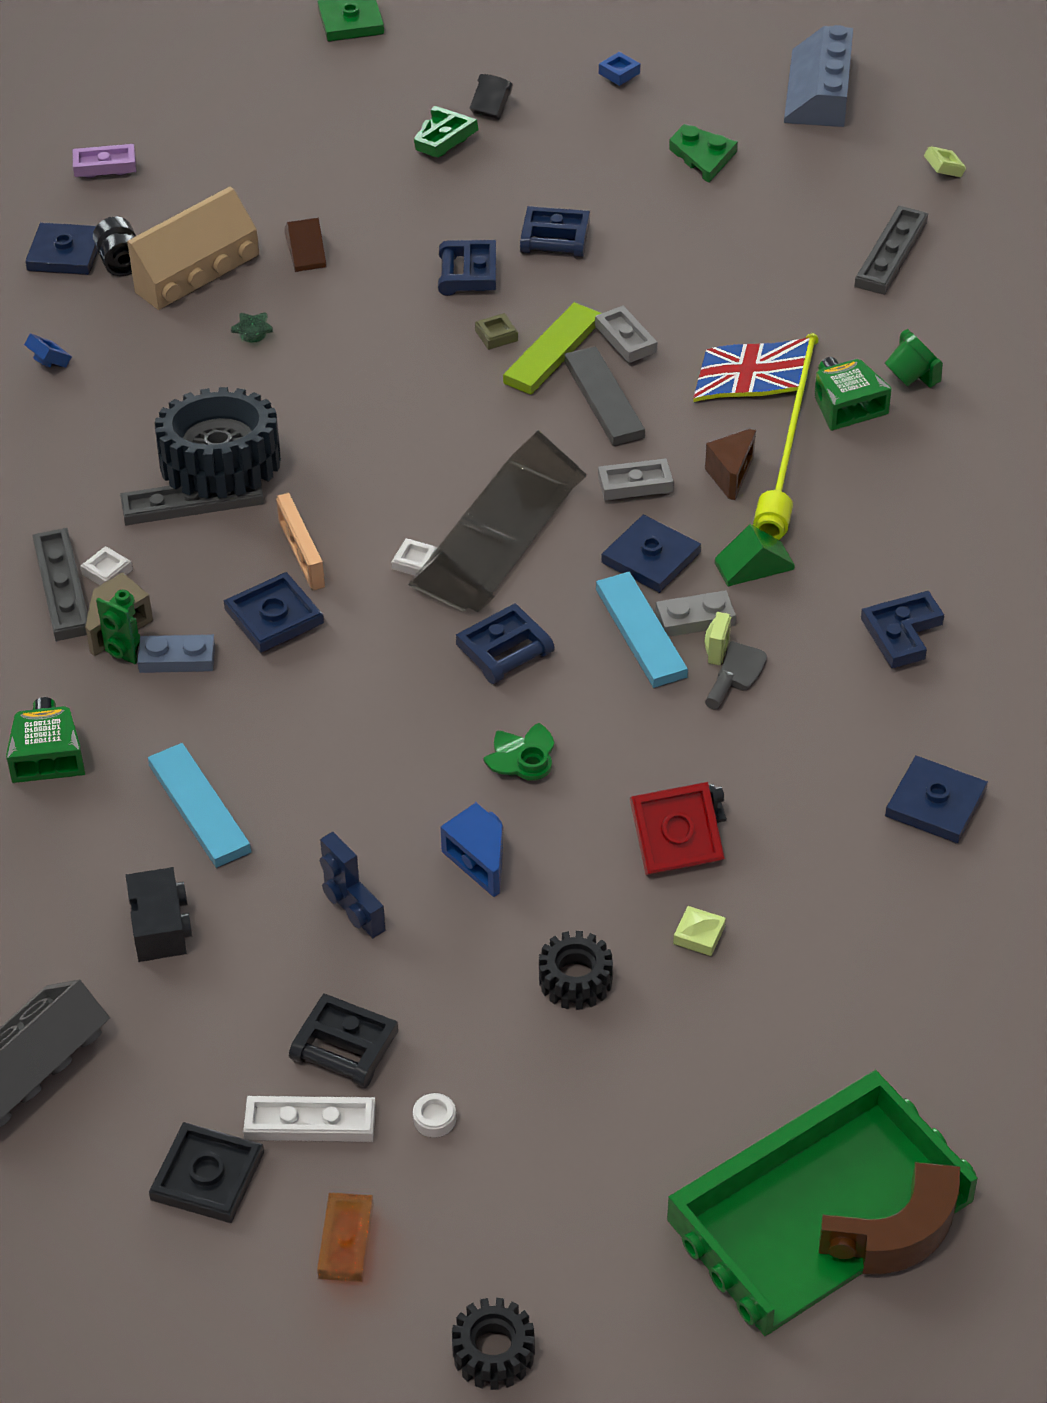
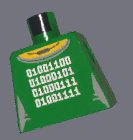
M827 357L820 362L819 370L816 373L815 399L831 431L889 414L892 388L862 360L853 359L838 363L834 357Z
M41 697L33 702V710L19 711L14 715L6 753L12 783L85 775L81 747L70 708L66 706L56 707L53 699Z

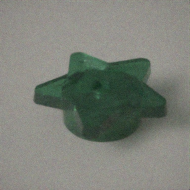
M265 312L254 316L240 313V322L231 327V333L240 334L242 340L255 343L263 340L266 333H272L273 327L266 323L268 315Z

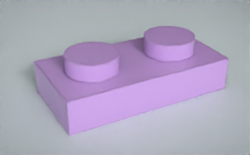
M134 144L73 149L74 177H95L108 174L123 175L136 172Z

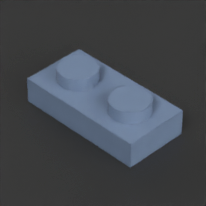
M214 634L140 636L137 662L139 673L213 671L215 655Z

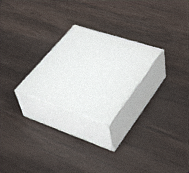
M406 538L391 561L392 569L425 578L439 556V548Z
M106 546L80 566L82 575L98 585H102L122 572L127 575L133 570L130 560Z

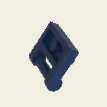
M527 206L520 238V252L530 253L531 250L574 253L575 257H584L590 223V211Z
M447 240L439 245V257L442 259L441 277L438 279V291L442 295L450 296L455 294L456 291L496 290V240ZM457 256H464L463 274H454V260Z
M516 603L456 634V645L483 671L485 678L491 684L499 682L504 678L505 673L539 655L544 657L555 650L551 637ZM527 639L532 642L499 661L494 659L495 656Z

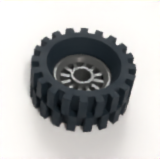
M219 387L218 392L211 393L209 388L201 389L200 395L194 396L190 392L183 395V401L172 400L169 402V409L163 407L159 412L160 418L155 419L160 472H162V477L165 481L169 480L170 487L175 490L182 487V493L191 495L194 491H197L201 498H208L210 493H217L218 498H226L227 492L235 491L236 495L245 494L246 487L250 486L254 490L261 487V479L269 482L274 477L273 471L278 472L280 468L281 454L276 410L271 407L269 400L264 399L261 401V395L255 392L247 396L246 390L237 388L234 393L229 392L228 387Z

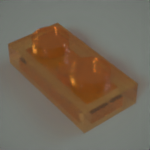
M329 1192L317 1267L318 1279L363 1282L374 1206L373 1195Z

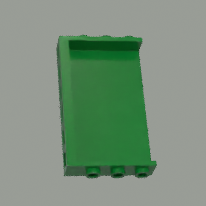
M875 1069L668 1196L667 1221L682 1237L683 1245L688 1254L695 1260L700 1259L708 1268L714 1285L721 1292L727 1291L734 1299L744 1321L749 1325L755 1324L760 1332L767 1336L863 1274V1258L838 1259L829 1254H819V1237L823 1214L863 1219H882L898 1213L911 1199V1183L915 1162L960 1167V1184L955 1214L973 1202L978 1177L970 1163L965 1159H960L947 1146L944 1136L937 1129H931L919 1116L915 1105L909 1099H903Z

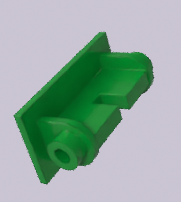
M122 589L118 590L109 602L97 598L96 603L105 651L115 658H121L136 664L135 650H137L140 644V634L138 633L136 618L132 617L135 614L134 596L129 591Z

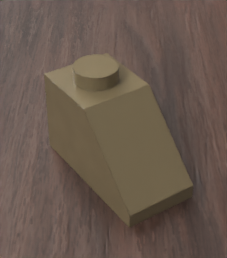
M123 572L93 590L85 626L90 653L93 656L105 650L96 603L97 598L109 602L118 590H127L134 596L135 614L132 617L136 618L138 629L153 621L149 594Z

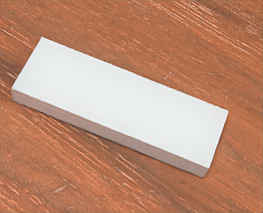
M247 1096L243 1130L244 1139L258 1141L373 1142L376 1110L375 1097Z

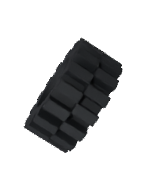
M569 931L563 932L561 941L556 936L550 938V946L544 944L542 954H539V986L541 985L544 996L549 995V1001L553 1004H556L560 999L561 1008L569 1009L570 1003H576V1010L583 1009V1002H587L589 1007L595 1006L596 997L603 1001L607 997V991L611 990L613 980L612 952L610 949L606 950L607 944L603 940L596 944V935L592 933L589 934L587 939L583 938V931H576V937H570ZM576 963L589 967L591 972L584 976L573 977L562 973L560 969L566 965Z
M496 1297V1306H489L488 1298L480 1299L481 1308L477 1309L474 1303L466 1306L467 1316L460 1312L456 1317L457 1325H453L452 1328L454 1364L457 1371L462 1369V1377L467 1382L472 1377H475L476 1387L483 1389L484 1382L490 1381V1389L499 1390L498 1381L504 1380L506 1388L514 1385V1375L522 1380L526 1376V1367L531 1369L533 1365V1355H535L533 1323H529V1315L525 1310L519 1314L518 1304L511 1301L509 1307L505 1308L504 1299ZM498 1332L509 1337L511 1346L504 1353L488 1355L477 1349L476 1341L486 1333Z

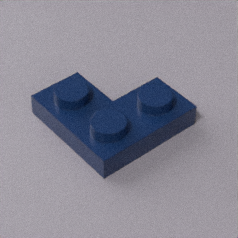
M928 590L862 608L861 620L893 669L926 659L927 648L916 632L943 625L944 613Z
M333 831L320 839L322 857L319 861L324 873L322 888L325 895L333 904L338 903L346 911L349 920L356 928L362 927L372 939L386 931L384 906L359 881L357 855Z

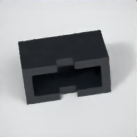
M174 867L126 874L138 962L187 954L185 938L193 937L189 913L181 914L180 907L188 905L184 882L176 883Z

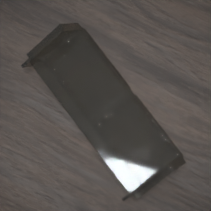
M537 430L501 466L408 585L461 611L470 608L479 612L495 597L492 595L571 490L587 474L544 434Z

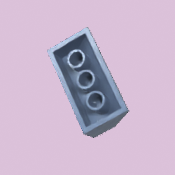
M841 25L823 26L792 49L784 123L844 127L853 28Z

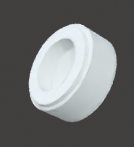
M431 1093L419 1098L413 1107L415 1128L422 1135L432 1138L448 1134L456 1123V1108L453 1101L439 1093Z

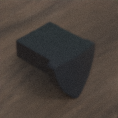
M480 74L477 80L479 84L470 105V110L472 113L500 120L513 84L498 76Z

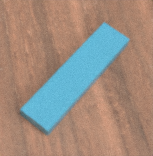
M626 572L596 581L597 593L652 687L655 688L687 678L688 668L631 573Z
M183 743L148 757L149 767L216 868L251 853L249 841Z

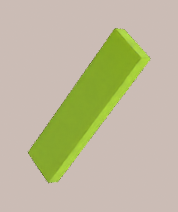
M573 302L503 374V383L532 395L565 361V354L573 352L596 328L595 316L602 313Z

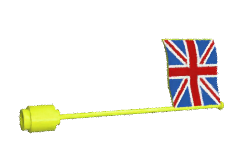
M814 333L808 334L804 339L778 343L733 344L706 349L693 397V402L719 397L765 396L797 391L776 488L761 494L753 521V526L778 540L788 531L793 509L791 498L782 492L813 348L819 340L818 336Z

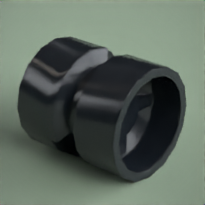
M118 216L108 217L97 224L93 231V241L106 270L112 275L121 277L132 274L127 241L136 237V234L130 222Z

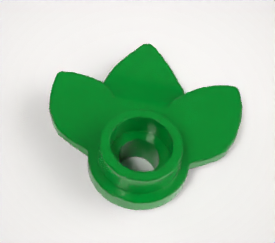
M540 723L531 727L525 738L497 730L494 737L495 753L485 756L483 761L489 769L503 775L517 774L526 780H539L546 777L551 771L552 760L549 754L554 748V739L548 729Z

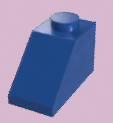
M475 802L440 826L442 853L490 895L495 897L500 893L503 825L496 814L487 812Z

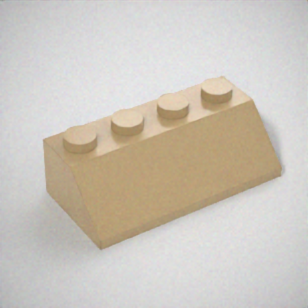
M232 187L216 193L127 241L135 293L157 310L164 308L259 255L257 229Z

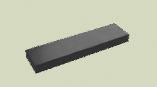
M898 205L855 277L854 287L885 295L927 224L928 213Z
M597 347L566 353L565 364L612 445L616 446L645 438L644 426Z
M170 486L124 492L120 493L126 526L263 505L262 488L259 487L254 490L249 486L245 488V494L236 495L235 491L227 492L226 498H218L217 493H210L208 498H201L197 491L187 495L182 493V487L175 490Z
M68 528L32 534L55 641L87 635L85 626L88 614Z

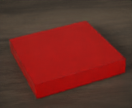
M708 782L631 796L629 798L646 875L718 862L725 859Z

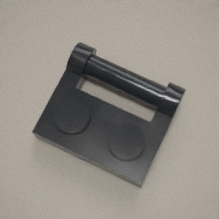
M323 993L293 1040L289 1050V1058L300 1063L307 1060L350 1077L354 1084L366 1088L373 1079L376 1067L398 1033V1021ZM317 1038L359 1054L362 1058L358 1063L312 1044Z

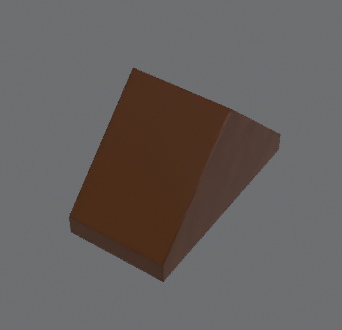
M319 217L287 222L285 235L295 272L326 268Z
M747 429L706 443L705 470L728 499L736 500L754 458L756 430Z

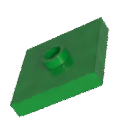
M318 0V10L327 41L384 34V24L376 0Z

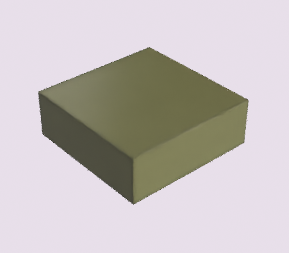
M505 313L475 322V331L488 350L518 341V331Z

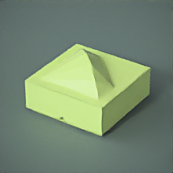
M931 146L928 147L924 154V157L937 173L962 177L966 170L965 165L952 150Z
M717 612L715 619L710 623L706 631L704 641L708 654V663L721 665L724 661L730 641L731 617L728 613Z
M687 906L674 934L673 944L712 956L725 928L726 918Z

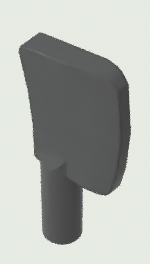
M731 641L724 664L718 673L717 681L705 700L707 707L718 709L730 686L740 690H748L762 672L767 659L766 653L760 649Z

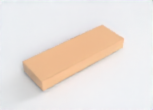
M290 494L278 495L276 502L279 524L312 590L324 588L323 561Z

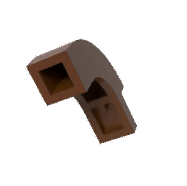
M915 1162L911 1183V1199L901 1211L890 1217L863 1219L823 1214L819 1237V1254H829L838 1259L863 1258V1274L897 1272L923 1261L940 1246L952 1225L959 1193L960 1167Z

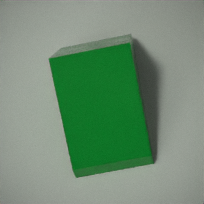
M751 524L715 557V565L728 587L792 571L795 568V564L782 542Z

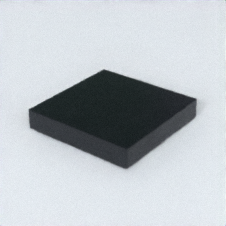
M183 1122L149 1190L150 1200L232 1223L264 1154L263 1144Z

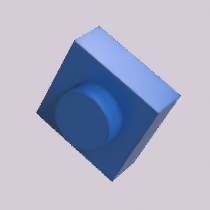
M618 52L599 63L598 74L620 86L640 74L641 63Z
M31 333L24 344L35 353L33 358L47 367L56 364L66 368L72 358L70 354L55 342Z

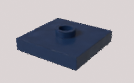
M40 222L25 261L26 269L28 271L88 275L98 251L93 241V231L96 226Z
M643 514L601 554V563L620 573L630 572L634 580L660 593L701 553V543Z
M287 572L223 600L225 611L260 653L324 623L323 613Z
M915 755L886 807L885 816L959 843L987 790L988 781Z

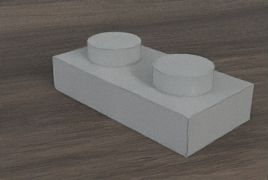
M624 306L595 316V327L628 363L657 352V341Z
M667 459L598 467V479L604 500L673 492V479Z
M727 590L656 602L658 620L668 637L707 631L717 612L730 614L731 626H735L736 614Z

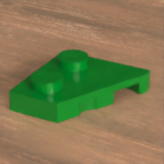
M434 106L431 109L432 118L423 122L422 129L414 138L415 150L432 157L443 156L449 149L466 141L469 136L479 130L477 119Z
M683 124L669 139V150L677 157H681L684 163L691 169L694 167L702 171V179L709 183L737 153L738 142L687 124Z

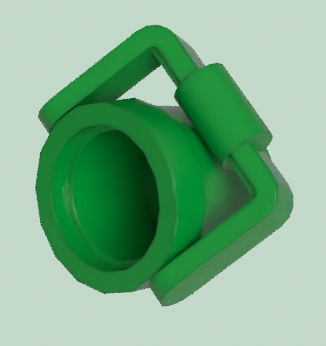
M909 329L904 330L900 334L899 346L884 364L907 387L919 378L931 388L942 380L943 363Z

